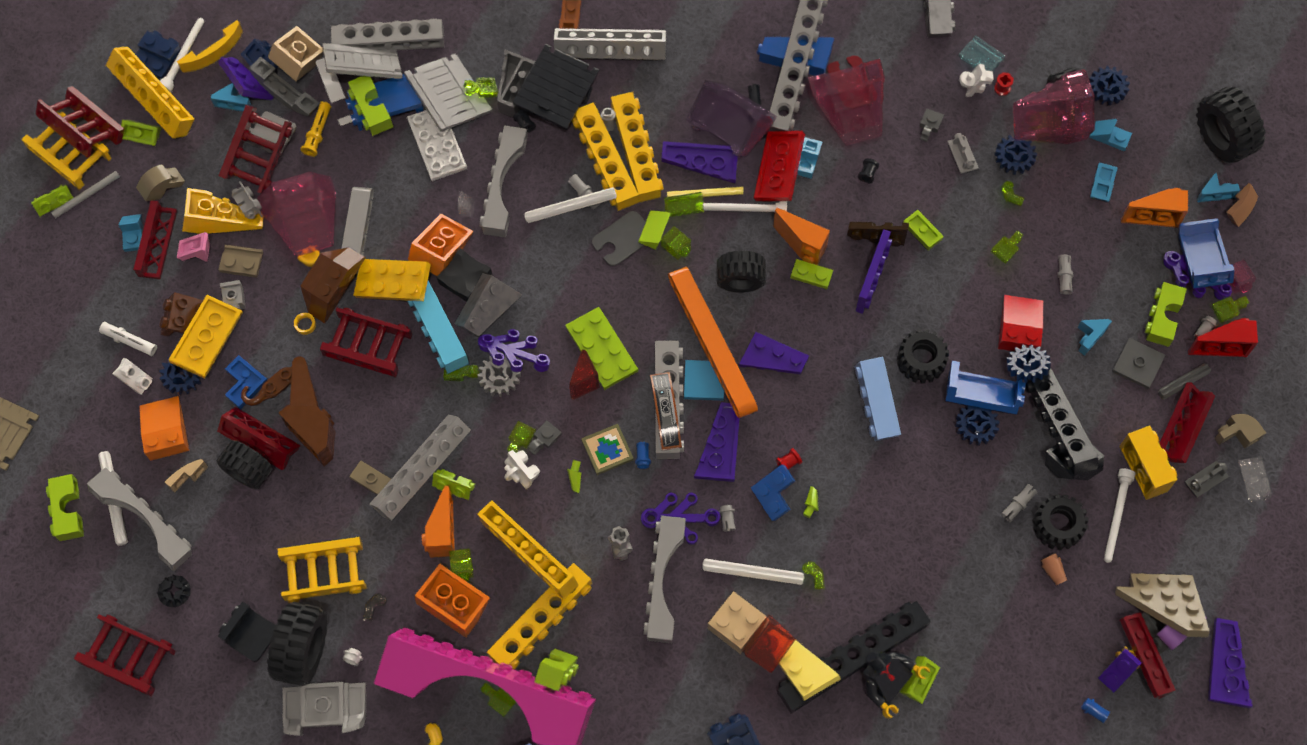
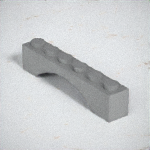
M504 126L503 132L499 133L498 143H500V147L495 151V160L497 161L496 165H493L491 169V177L493 179L492 182L488 183L487 193H489V197L485 199L483 206L485 215L480 218V227L483 229V234L506 237L510 220L508 211L501 198L502 183L510 166L525 152L528 138L527 129Z
M105 467L87 483L88 490L102 504L125 508L143 519L151 528L156 538L159 558L174 572L192 555L191 544L185 538L180 539L176 535L177 531L170 524L167 526L162 522L163 518L158 512H152L148 508V503L140 497L138 499L134 495V490L128 484L124 486L120 482L121 478L113 470L110 472Z
M661 516V521L656 522L655 533L659 534L658 542L654 541L653 553L657 554L656 562L652 561L651 574H654V582H649L648 594H652L651 602H647L646 614L650 615L649 623L645 622L644 635H647V641L672 643L674 618L670 614L664 600L663 577L669 559L684 542L686 518Z

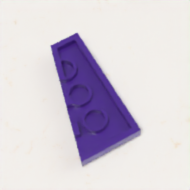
M663 141L662 162L736 184L737 146Z
M721 402L694 479L734 482L740 418L736 416L730 403Z

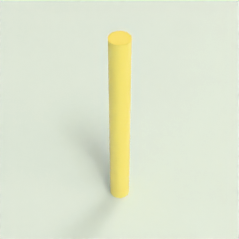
M743 187L667 192V199L743 194Z

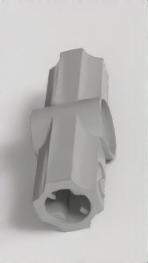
M620 526L613 528L612 534L608 537L614 559L617 558L623 561L628 558V554L633 550L630 544L629 533L627 529Z

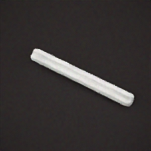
M608 188L525 212V219L528 223L615 199L617 194L614 188Z
M108 451L100 452L98 456L101 471L106 467L111 472L113 465L110 453ZM108 505L115 542L118 546L125 545L128 540L121 507Z
M704 559L702 567L704 571L799 585L803 584L804 574L801 572Z

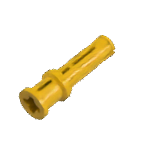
M320 102L311 130L306 133L305 144L301 146V152L305 155L312 157L317 155L318 144L322 142L321 133L332 107L327 102Z

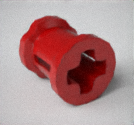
M1003 72L998 75L997 83L994 86V90L998 95L1005 96L1010 93L1014 82L1011 74Z
M792 448L782 458H776V463L778 466L785 465L789 470L796 464L800 465L802 459L797 451Z

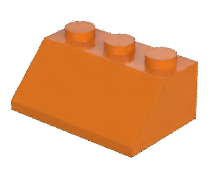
M439 564L416 593L415 600L417 605L466 638L478 623L490 597Z

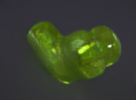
M1005 181L1001 187L1005 200L1022 206L1024 197L1014 193V184L1011 181Z
M808 561V563H804L802 570L804 573H810L814 577V589H824L823 570L815 562Z

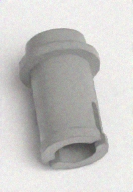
M605 108L601 112V118L607 131L615 129L614 118L616 113L612 108Z
M1210 316L1202 318V324L1194 334V337L1197 338L1215 329L1217 321Z
M732 505L720 507L719 513L722 518L723 532L730 531V529L732 531L736 530L733 515L735 509L732 508Z

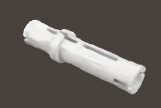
M103 322L100 326L99 332L113 338L117 343L122 342L150 356H153L157 350L156 344L130 334L122 327L117 328L107 322Z

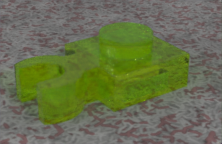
M494 77L476 78L475 82L472 80L464 81L463 86L469 87L465 92L467 96H471L474 93H478L479 97H497L498 95Z

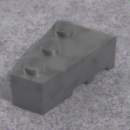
M925 0L924 8H926L925 19L928 38L950 37L953 33L952 31H955V21L952 20L951 13H954V3L951 0Z
M508 50L504 52L497 103L500 113L513 117L516 112L521 110V108L513 105V101L536 61Z
M483 273L458 316L455 325L470 334L480 336L522 294L494 276Z

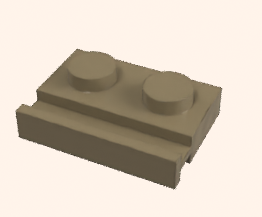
M231 245L224 246L225 250L222 254L219 272L258 277L264 253L263 250Z

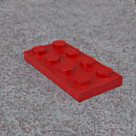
M770 131L767 133L754 194L756 201H792L805 138L803 131Z

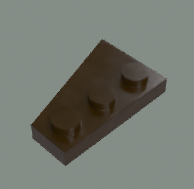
M849 222L847 236L854 240L867 239L872 243H879L884 229L891 232L889 237L892 240L891 246H904L909 223H902V226H893L892 222H885V225L876 226L873 222Z

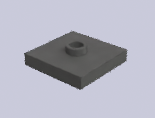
M1129 338L1112 372L1149 389L1165 354Z

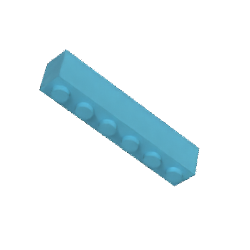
M427 281L424 302H407L410 307L414 306L416 310L413 311L417 322H422V332L425 338L429 336L431 340L428 342L433 353L437 352L439 356L436 358L440 368H445L448 374L468 365L469 362L431 284Z

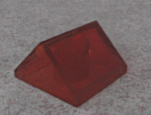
M583 349L569 383L570 396L574 400L600 388L598 372L587 351Z
M768 614L744 648L745 656L772 673L796 639Z

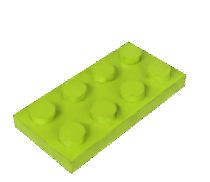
M600 307L565 325L604 390L638 372L637 366Z

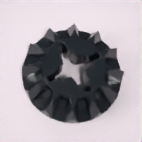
M172 574L170 577H164V580L159 584L157 594L160 602L165 606L178 607L188 600L191 588L189 582L184 577ZM173 584L177 589H180L175 592L174 598L170 592H167L172 589Z

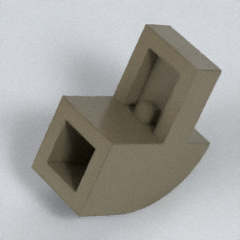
M163 164L148 170L141 177L136 188L145 201L157 200L163 197L167 188L180 187L184 184L185 180L176 167L165 169Z
M1235 414L1228 419L1226 425L1217 430L1218 435L1214 439L1220 445L1236 436L1242 446L1247 448L1261 440L1266 432L1255 418L1246 414Z

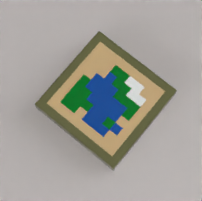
M618 424L581 438L596 475L634 460Z

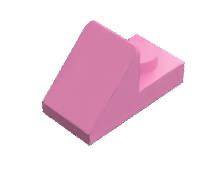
M204 232L180 240L177 258L184 261L197 257L207 262L210 248L208 234Z

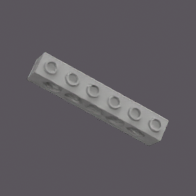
M435 18L403 22H375L372 24H339L331 26V45L338 44L395 50L444 47V28L442 19Z
M555 28L554 52L558 49L580 59L665 60L666 30Z
M655 341V374L670 372L671 379L674 380L672 386L680 434H684V422H680V415H683V403H679V396H683V384H679V378H683V366H679V359H683V348H679V341ZM667 360H671L674 363L672 365H666L664 362ZM656 415V459H680V452H684V440H681L682 448L662 451Z
M448 414L372 500L370 505L382 517L392 521L471 431L469 427L459 417Z

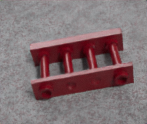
M73 86L67 88L65 100L48 106L41 99L37 100L35 115L87 158L91 155L92 145L107 138L115 145L122 142L124 128ZM66 107H70L75 111L63 117L57 113V111ZM81 117L87 121V123L76 128L69 123ZM93 128L101 132L91 138H87L82 134Z
M246 105L220 170L219 177L224 179H230L231 176L239 177L258 185V193L265 194L271 188V177L286 138H290L292 134V123L285 121L282 126L258 116V113H256L257 108ZM257 123L279 132L280 135L277 143L252 134L249 131L251 124ZM249 140L273 150L270 161L245 152L242 148L244 142ZM243 158L266 168L263 179L237 169V166H235L237 160Z
M336 308L337 316L341 320L332 342H329V344L322 342L320 347L322 355L397 377L399 370L394 360L403 338H412L409 327L403 324H391L354 313L349 308ZM351 321L359 324L350 348H341L339 344L348 322ZM366 328L378 329L369 352L366 355L359 353L357 350ZM385 332L396 335L387 359H378L376 354Z
M99 614L97 619L104 623L89 652L86 651L85 654L77 652L74 660L152 697L156 689L151 686L152 682L150 680L165 653L175 655L176 651L171 648L172 644L163 639L160 642L121 625L117 623L118 619L107 614L104 617ZM111 628L122 631L107 660H104L103 663L97 661L96 655ZM129 636L139 639L140 642L125 669L122 668L121 671L115 669L116 665L114 663ZM147 644L158 648L144 676L138 680L132 677V672Z

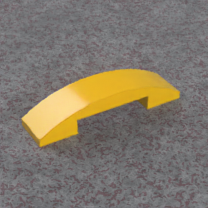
M236 20L223 29L224 37L197 56L191 51L179 59L177 63L180 70L184 73L202 69L226 55L242 35L243 30L239 21Z

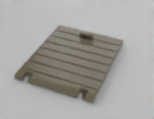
M0 397V468L6 471L10 465L4 463L5 459H14L33 426L27 424L30 419L37 421L39 415Z

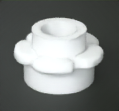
M354 648L344 651L343 660L349 664L358 666L359 662L363 660L360 656L361 652Z

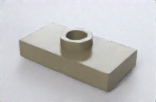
M363 461L358 463L349 476L350 479L376 495L391 480Z

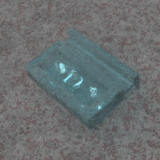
M975 35L973 40L959 53L958 57L974 68L979 64H984L986 71L993 72L1004 60L1005 55Z

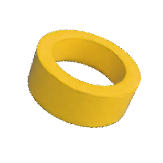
M300 313L294 319V327L298 333L307 335L315 330L316 321L311 314ZM303 318L312 320V326L307 330L298 328V323Z

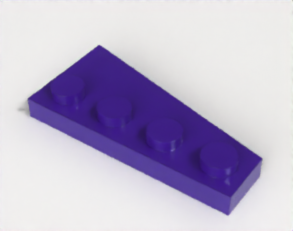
M1221 618L1214 620L1208 701L1252 708V700L1249 697L1248 691L1249 683L1246 680L1245 674L1246 666L1241 651L1242 644L1238 621Z

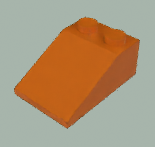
M1180 188L1166 189L1130 202L1121 218V223L1179 228V224L1182 223L1188 212V190Z
M776 208L773 227L803 261L818 265L827 248L830 230L780 208Z
M440 214L411 243L408 260L430 263L429 272L438 276L449 265L459 248L463 249L473 231Z
M179 396L140 405L141 438L144 454L150 461L189 451Z
M444 486L425 526V534H422V545L425 548V552L429 553L430 558L455 556L453 496L449 486Z

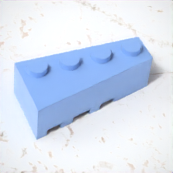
M878 357L860 361L854 367L860 385V394L865 403L866 418H869L870 436L874 437L875 441L900 436L901 431L884 358Z

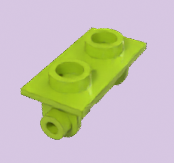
M60 185V187L50 191L51 193L34 198L31 204L39 216L73 199L67 185Z
M438 469L436 473H433V487L443 491L444 486H449L451 494L459 498L470 499V491H473L475 483H472V480L459 476L456 481L454 480L456 474L444 469Z

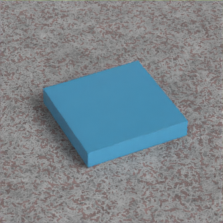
M685 360L684 399L724 401V390L709 361Z

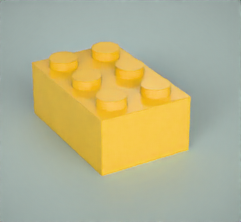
M1150 426L1127 434L1119 447L1130 469L1135 472V479L1145 499L1148 500L1168 492L1177 481V473L1174 467L1170 466L1168 455L1161 448L1157 433L1152 431Z

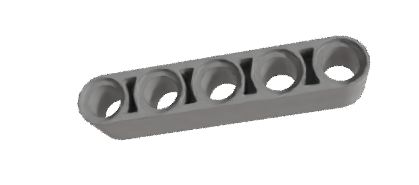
M353 187L347 214L342 248L349 247L361 255L364 254L362 251H364L367 235L365 233L368 231L370 219L368 216L371 214L373 202L371 199L374 196L373 188Z

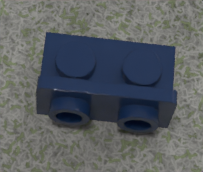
M254 38L240 54L250 66L262 57L273 67H279L268 58L271 45L265 40L260 41Z

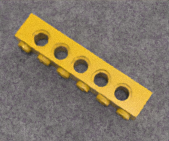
M129 47L113 48L106 64L112 74L119 79L123 86L130 91L134 98L141 103L172 138L187 136L195 120Z
M633 92L612 96L611 106L616 113V124L633 184L638 193L639 202L660 198L661 190H664L662 180L658 179L656 175L659 174L657 163L652 161L654 157L652 146L648 147V132L643 130L642 125H645L643 115H639L638 109H640L639 100L634 98ZM644 178H650L651 180L645 181V180H643V179H644Z
M594 102L578 108L572 123L574 128H578L580 131L579 138L581 143H586L587 145L586 152L589 159H593L595 162L593 164L594 170L597 175L600 174L602 177L601 184L603 189L622 187L621 190L615 189L617 197L609 200L611 205H615L619 211L639 203L638 193ZM609 171L615 172L614 174H608Z
M492 500L477 513L482 524L563 600L579 586L570 571Z
M573 563L567 570L574 575L579 585L575 591L563 600L549 587L487 651L488 657L499 665L500 663L509 664L514 670L520 664L519 659L533 651V645L537 640L542 641L548 635V629L552 625L556 626L563 619L562 614L566 610L571 611L578 602L576 600L581 595L585 596L592 588L590 586L592 584L591 578ZM555 600L561 602V606L558 608H552L550 604ZM544 615L547 617V620L544 623H538L536 618ZM525 630L533 632L529 638H523L521 635ZM516 645L518 650L515 653H508V647Z

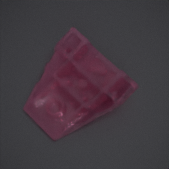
M880 59L808 78L814 99L845 146L882 136L885 75Z
M1086 70L1066 73L1053 84L1050 82L1037 93L1034 91L1013 103L1014 138L1018 140L1065 144L1087 140L1095 130L1094 93Z
M307 172L273 182L257 198L262 206V215L282 237V240L296 257L333 246L336 191L331 176Z

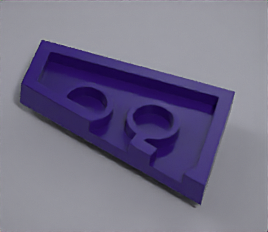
M220 58L219 65L241 96L266 100L274 99L236 58Z
M755 332L739 363V367H753L761 370L769 369L776 370L777 372L801 374L809 359V355Z

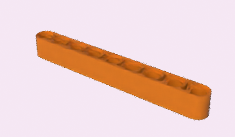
M683 267L668 273L670 284L736 416L742 418L757 412L756 401L689 269Z

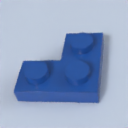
M238 355L225 368L226 372L238 381L225 396L241 410L245 405L241 399L242 389L245 386L249 387L246 396L251 399L262 388L267 378Z
M783 464L751 487L772 521L777 520L791 510L780 492L793 484L795 480Z

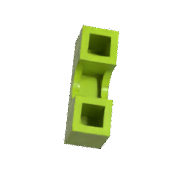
M364 75L349 81L350 89L347 92L351 101L355 100L357 103L354 106L358 115H362L364 118L362 123L365 130H370L372 136L393 128L391 118L383 103L377 106L368 105L372 100L378 98L377 90L371 77Z
M1163 282L1160 288H1156L1153 298L1156 299V304L1151 306L1149 316H1152L1151 322H1147L1144 333H1147V341L1167 347L1171 345L1178 323L1169 320L1164 312H1179L1183 305L1187 288Z
M72 474L48 479L46 493L51 505H48V512L53 521V524L50 525L52 536H55L59 541L83 537L82 517L77 512L65 513V506L68 502L80 499L77 479Z
M554 649L550 653L549 659L545 658L540 663L535 683L559 691L576 675L579 664H576L578 657Z

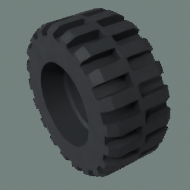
M1224 87L1202 98L1196 112L1197 125L1200 128L1199 131L1204 138V142L1208 144L1209 149L1215 153L1216 157L1228 163L1239 162L1258 152L1266 138L1264 136L1266 133L1263 127L1264 121L1260 117L1259 109L1257 110L1256 104L1253 100L1249 99L1246 93H1243L1241 89L1236 87Z
M291 602L282 609L271 636L268 650L269 656L267 658V671L274 681L305 686L312 680L319 666L327 635V614L322 608Z

